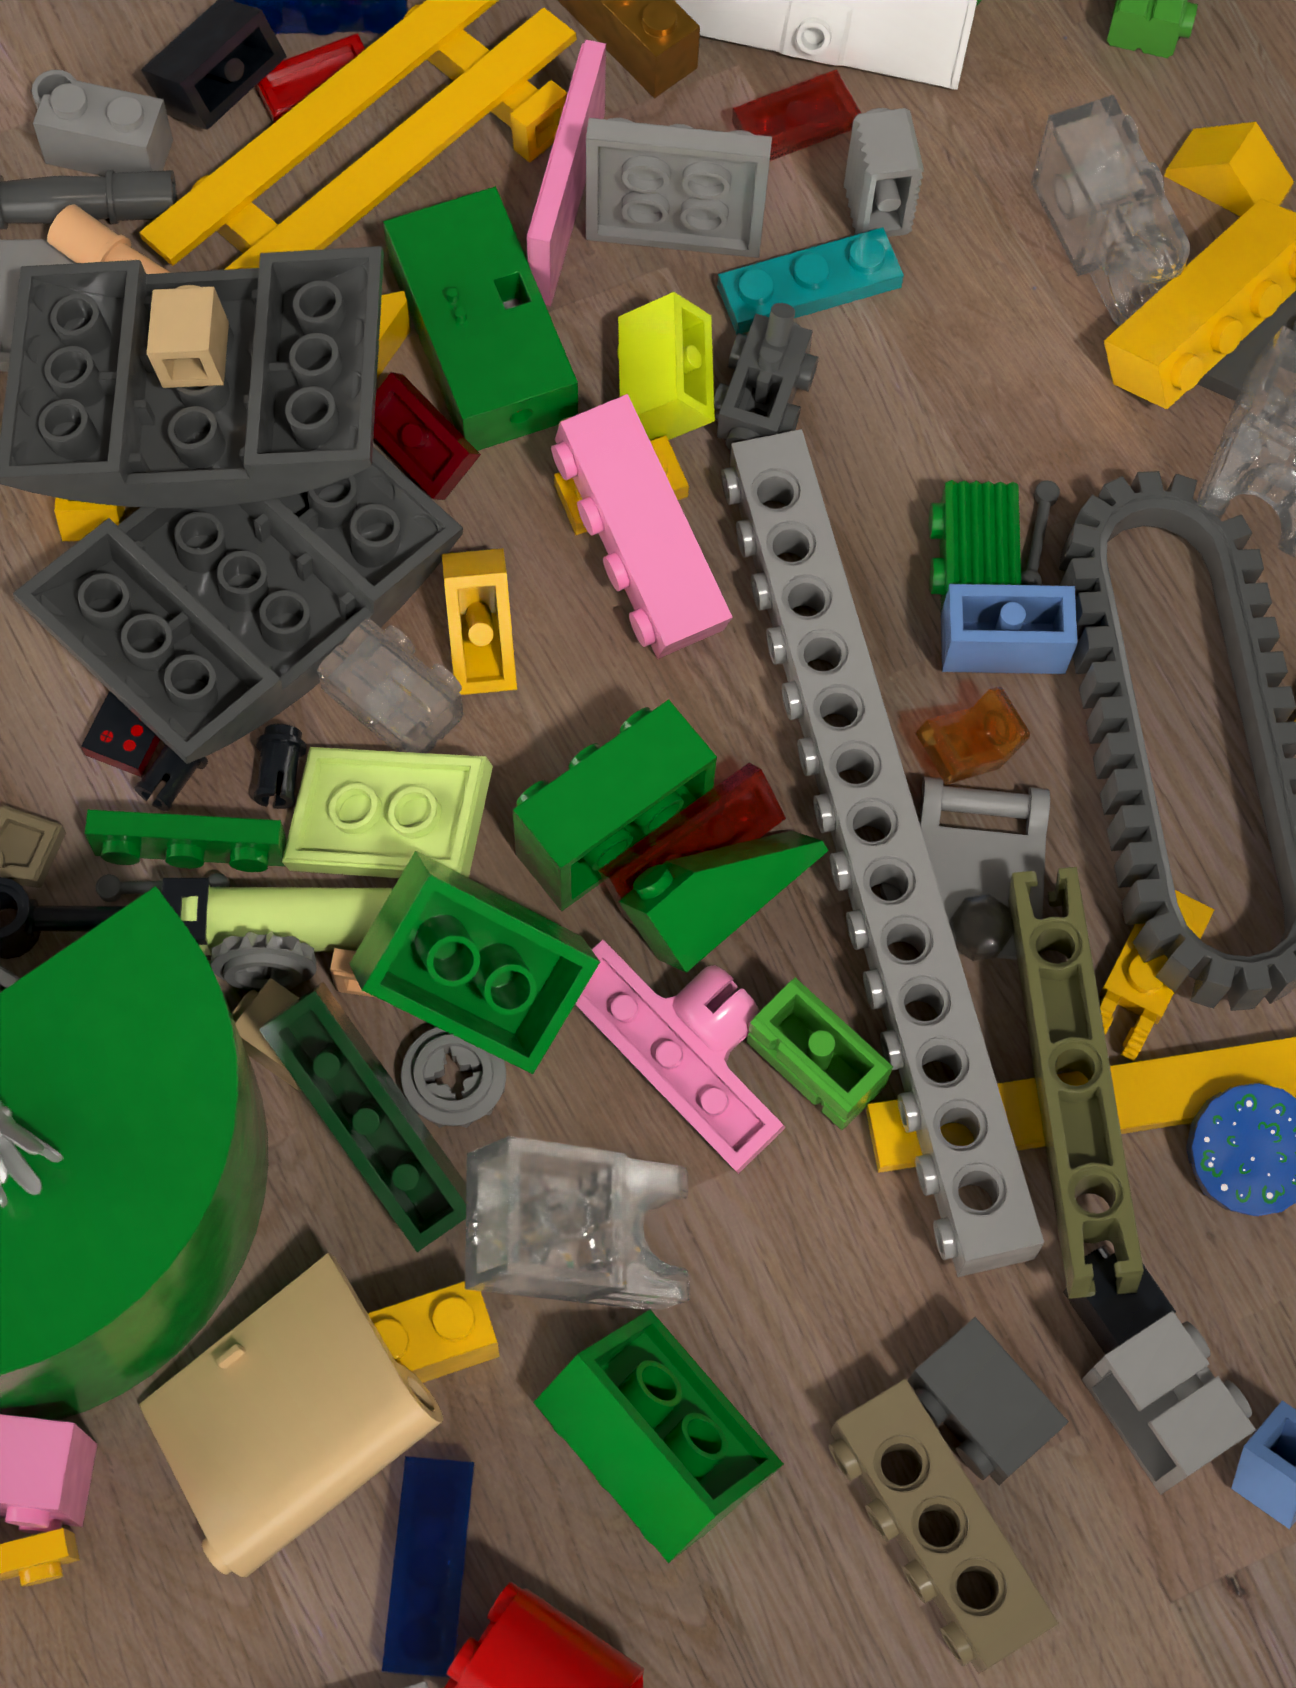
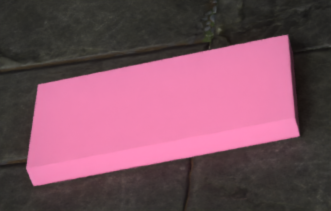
M585 40V43L581 45L527 234L528 264L546 306H551L586 183V134L588 119H604L606 43Z

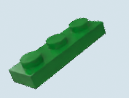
M87 810L84 834L94 855L101 856L104 861L112 864L134 865L140 862V858L165 860L171 866L184 869L200 868L204 865V862L229 863L230 867L243 872H263L268 869V866L285 867L282 859L287 839L281 820Z

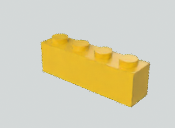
M1260 199L1104 340L1113 384L1167 410L1183 394L1194 388L1199 380L1222 358L1234 351L1239 343L1261 322L1273 315L1278 307L1296 291V212Z

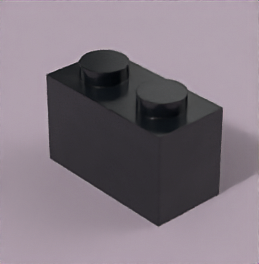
M217 0L145 65L141 71L157 98L164 99L168 116L208 130L278 66L287 55L261 9L231 0Z

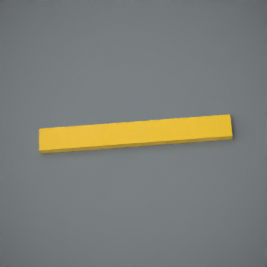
M1296 1037L1110 1066L1121 1134L1189 1124L1206 1100L1219 1092L1238 1085L1260 1083L1284 1089L1296 1098ZM1079 1071L1057 1074L1064 1083L1079 1086L1088 1082L1087 1077ZM1035 1078L998 1083L997 1085L1017 1151L1044 1147L1045 1141ZM898 1099L868 1104L866 1114L878 1173L916 1167V1156L923 1154L916 1131L907 1133L903 1126ZM947 1123L940 1127L943 1137L953 1145L966 1146L974 1142L970 1130L962 1124Z

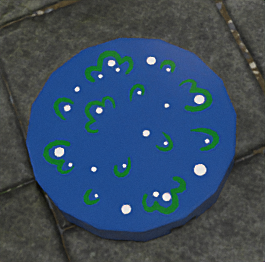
M1251 1083L1230 1087L1206 1100L1191 1122L1186 1144L1188 1161L1192 1164L1193 1173L1197 1178L1196 1182L1204 1195L1225 1210L1250 1216L1280 1213L1295 1204L1296 1098L1284 1089L1260 1083Z

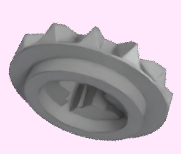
M249 931L245 937L229 936L223 939L221 944L213 947L211 968L216 976L240 989L260 992L271 978L288 990L311 979L315 975L316 958L314 948L306 943H300L299 939L294 936L280 937L275 936L273 932L266 935H257Z
M436 1027L422 1034L407 1051L401 1069L402 1088L408 1102L417 1115H421L433 1122L439 1128L443 1126H462L467 1128L472 1122L483 1116L491 1115L501 1095L505 1092V1061ZM447 1053H451L453 1062H457L460 1071L471 1070L473 1073L472 1077H468L463 1081L464 1091H461L463 1098L461 1100H457L455 1093H451L448 1084L437 1085L435 1079L445 1075L444 1065L447 1064L445 1056Z

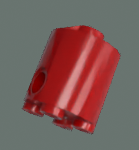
M509 1582L489 1611L487 1618L490 1620V1623L483 1632L479 1642L470 1637L453 1660L447 1672V1675L451 1678L444 1687L643 1688L644 1668L529 1589H522L513 1582Z

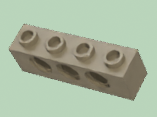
M906 1378L835 1421L830 1432L836 1441L829 1444V1450L836 1464L849 1481L858 1477L872 1499V1502L865 1505L872 1523L886 1542L896 1538L910 1561L902 1567L908 1582L924 1604L932 1599L934 1600L948 1623L940 1629L948 1648L962 1666L971 1662L979 1674L1059 1624ZM892 1451L908 1455L916 1467L915 1481L903 1486L890 1482L884 1476L881 1469L882 1456ZM928 1511H936L942 1513L950 1520L953 1527V1539L950 1545L936 1547L930 1545L922 1538L918 1527L921 1514ZM975 1572L987 1580L991 1589V1599L986 1608L973 1609L966 1606L960 1600L956 1585L961 1573Z

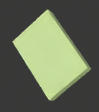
M310 747L282 863L290 871L400 878L414 852L417 851L469 878L493 765L486 756Z

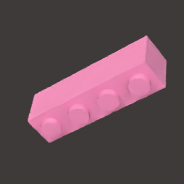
M623 395L561 421L555 437L557 444L551 446L555 464L564 480L573 478L582 497V500L577 501L580 517L591 536L599 533L608 553L607 556L603 557L606 573L615 590L625 589L635 610L629 613V619L640 644L643 647L651 645L656 658L659 659L723 631L733 617L629 395Z

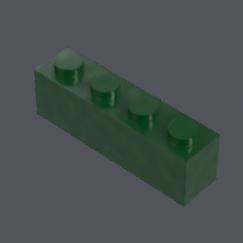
M324 982L270 1018L259 1029L416 1252H419L473 1214L477 1198Z

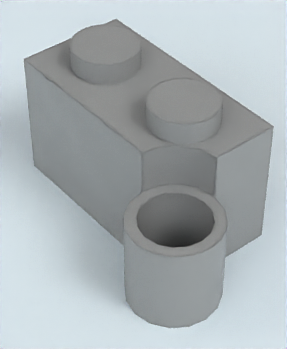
M49 70L35 79L32 85V95L37 113L33 126L45 164L99 176H106L107 170H114L115 173L163 171L173 142L164 99L77 81L70 73L63 70Z

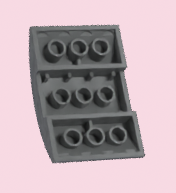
M382 246L260 253L259 268L146 274L140 260L21 266L0 435V484L32 493L95 504L150 508H197L237 505L296 495L330 485L371 467L384 264ZM183 285L215 287L229 321L224 385L162 387L147 356L153 290L175 289Z
M373 447L371 467L330 485L296 495L226 506L197 508L141 507L118 526L108 518L13 592V597L39 624L188 764L208 756L254 731L284 711L328 677L367 642L416 592L441 563L442 554L449 553L462 536L463 527Z

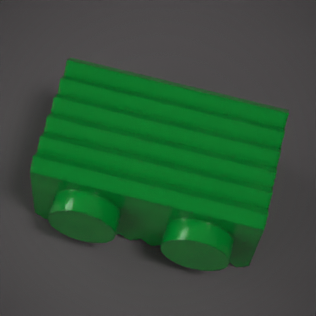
M951 480L945 482L940 503L931 502L929 510V539H940V558H931L929 588L930 594L941 595V612L949 584L1021 585L1019 485L1017 483L1005 484L998 482L993 484L990 481L985 483L978 481L968 483L965 480L957 483Z

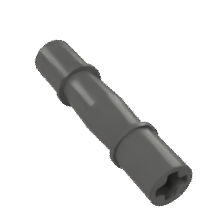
M107 170L106 176H47L4 181L3 176L0 175V229H7L8 223L52 224L57 215L64 208L72 204L77 205L97 220L110 218L111 224H119V221L156 219L177 202V189L173 170L122 173Z

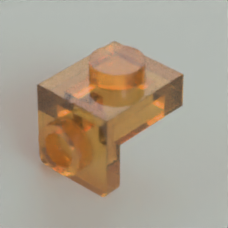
M1000 686L989 689L973 707L927 719L915 732L946 785L1000 769L1030 738L1027 726L1004 689Z

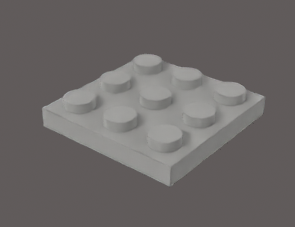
M589 118L586 134V240L759 258L772 137L754 135L744 130L723 132L694 129L684 124L665 126L636 123L625 118H610L608 120Z

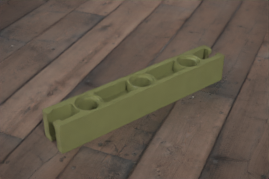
M1077 867L1058 869L1055 891L1048 892L1049 905L1052 907L1062 906V917L1052 916L1045 919L1034 917L1029 898L1031 887L1038 886L1036 872H1014L1011 876L1008 905L1068 1299L1095 1295V1284L1092 1281L1094 1277L1092 1264H1085L1084 1243L1095 1244L1105 1240L1113 1244L1117 1262L1114 1264L1117 1278V1294L1136 1293L1144 1269ZM1047 950H1054L1064 954L1068 960L1059 964L1049 963L1043 960L1039 954ZM1066 1069L1077 1070L1087 1077L1088 1082L1079 1086L1064 1083L1057 1076V1073ZM1087 1193L1096 1194L1108 1203L1109 1209L1102 1213H1090L1080 1207L1076 1198Z

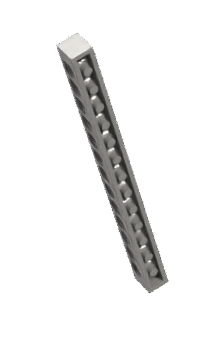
M799 429L731 443L729 468L721 470L724 495L728 505L737 504L742 519L736 522L739 548L743 557H753L757 574L751 575L754 601L758 611L768 610L772 628L766 629L769 654L774 665L783 663L788 680L787 683H782V697L789 720L799 719L804 738L797 741L798 754L805 776L815 775L820 795H816L813 798L816 820L821 833L831 831L836 852L830 854L833 880L838 891L847 889L853 911L846 913L850 940L855 950L864 948L870 968L869 971L863 972L867 1000L872 1010L881 1008L887 1031L880 1033L883 1056L893 1066L892 1070H899L905 1091L898 1094L901 1120L907 1133L916 1131L923 1154L915 1158L916 1171L923 1194L925 1196L934 1194L941 1219L934 1220L933 1222L939 1253L943 1260L952 1258L957 1277L1034 1260L1044 1245V1239L803 430ZM779 501L785 504L786 507L772 509L762 503ZM793 553L800 556L802 560L786 562L777 557V555ZM797 606H809L818 613L813 616H802L795 613L792 609ZM821 659L830 662L835 668L829 671H817L807 663L812 660ZM830 714H839L846 717L851 724L845 727H834L826 723L823 717ZM845 770H857L863 773L868 780L861 784H851L844 781L839 776V773ZM862 826H872L879 829L885 838L877 842L865 841L854 830ZM881 883L890 884L901 892L902 897L893 901L883 900L877 897L871 888ZM895 942H906L913 945L920 956L913 960H901L892 955L888 946ZM913 1001L926 1002L935 1009L938 1017L930 1021L916 1020L908 1014L905 1005ZM933 1061L945 1063L953 1070L956 1079L948 1083L934 1082L926 1076L922 1066ZM947 1123L962 1124L970 1130L974 1142L966 1146L953 1145L943 1137L940 1127ZM967 1185L979 1186L989 1194L992 1206L985 1210L971 1209L962 1202L958 1190Z

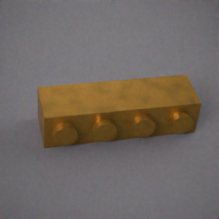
M557 0L598 42L606 43V50L654 99L698 68L700 25L674 0Z

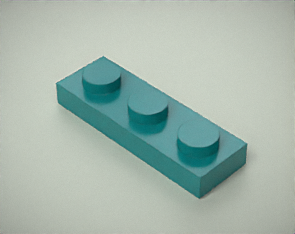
M884 227L720 273L718 274L717 287L737 335L738 333L749 332L755 314L769 317L771 307L776 303H786L792 306L795 310L794 318H798L902 287L904 274Z

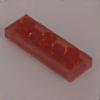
M749 762L598 871L624 919L634 925L618 901L634 889L633 883L641 873L669 860L759 839L784 821L786 817L762 769Z

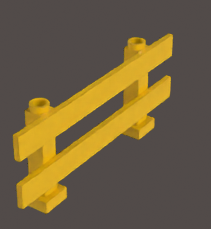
M426 0L422 4L415 5L399 23L212 174L200 178L194 184L191 191L139 232L141 239L170 265L174 266L217 231L242 253L239 258L224 270L259 268L260 253L323 250L490 111L511 127L514 151L531 163L554 143L568 92L553 80H550L539 90L528 80L577 40L576 32L543 7L490 51L464 29L499 0ZM425 60H428L453 80L451 84L279 225L252 203V201Z

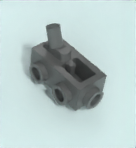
M786 303L774 304L771 307L769 317L755 314L748 335L738 333L734 341L728 363V368L735 369L730 385L720 383L714 396L715 419L718 420L717 438L726 440L725 444L729 450H731V443L796 430L801 407L792 403L797 389L809 391L819 357L810 354L813 330L800 327L799 324L794 322L795 310Z

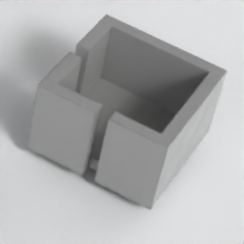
M1173 1311L1106 1354L1081 1379L1160 1495L1256 1431L1248 1419L1252 1416V1410L1243 1393L1230 1380L1222 1382L1219 1376L1216 1378L1207 1367L1210 1364L1207 1358L1211 1354L1205 1339L1190 1322L1185 1321L1181 1323Z

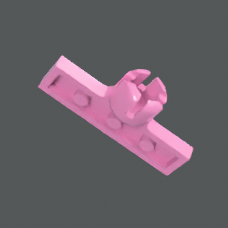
M602 940L592 949L600 960V964L575 1005L739 1174L785 1129V1126L741 1082L727 1064L730 1052L748 1036L750 1022L760 1012L754 999L743 988L737 991L738 986L733 982L734 978L716 965L705 967L676 996L665 999L657 995Z

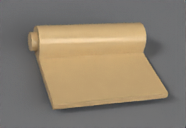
M329 1253L139 1404L206 1536L202 1541V1547L207 1558L221 1573L228 1575L230 1572H233L240 1577H248L443 1421V1415L436 1400L422 1381L412 1371L394 1360L336 1258Z

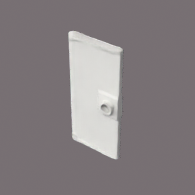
M674 0L700 25V36L776 51L783 55L825 64L843 65L938 85L958 90L977 0Z

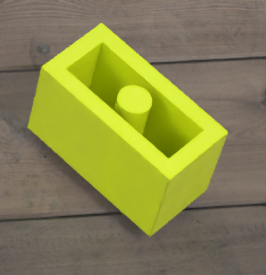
M672 292L619 316L617 356L619 360L620 397L626 394L629 395L648 438L654 440L667 436L668 440L714 422L711 315L677 293Z

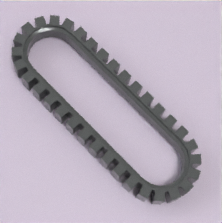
M1160 471L1137 472L1131 486L1121 476L1105 484L1098 497L1093 494L1081 508L1067 537L1068 539L1061 552L1059 570L1066 571L1059 586H1075L1077 639L1079 641L1073 653V661L1076 674H1086L1079 687L1083 709L1094 708L1086 721L1090 744L1101 743L1093 756L1097 779H1108L1100 792L1104 815L1116 814L1107 828L1111 851L1124 850L1114 865L1118 888L1131 887L1121 902L1125 924L1146 923L1134 939L1133 944L1144 963L1162 955L1168 958L1156 975V978L1173 992L1189 976L1195 979L1191 1002L1214 1009L1227 993L1231 1011L1255 1009L1264 997L1269 1004H1272L1289 994L1296 986V758H1293L1296 755V721L1286 722L1296 708L1291 686L1278 687L1288 673L1283 651L1271 652L1280 635L1276 618L1263 617L1272 604L1267 582L1256 583L1264 570L1260 549L1243 550L1252 535V531L1242 514L1221 521L1230 501L1213 488L1200 502L1194 500L1193 496L1198 480L1176 473L1167 491H1164ZM1141 526L1167 529L1185 538L1201 554L1209 571L1284 908V934L1279 945L1271 951L1250 957L1225 954L1203 943L1186 925L1178 906L1107 563V542L1124 530Z

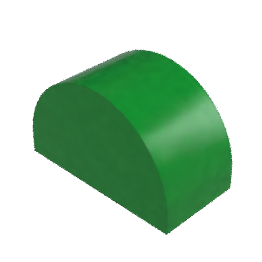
M156 886L0 992V1101L12 1111L11 1117L18 1125L55 1149L64 1158L60 1162H52L40 1154L27 1153L15 1145L42 1183V1190L40 1194H29L10 1175L7 1181L1 1184L8 1200L4 1208L0 1206V1414L58 1421L88 1411L120 1396L153 1375L176 1356L212 1317L227 1296L242 1269L257 1232L265 1200L269 1165L268 1130L263 1098L253 1066L207 957L189 929Z

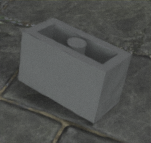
M976 1317L919 1365L908 1379L909 1384L915 1390V1394L935 1426L938 1427L943 1422L961 1442L956 1447V1451L967 1467L982 1480L990 1475L998 1486L1069 1423Z

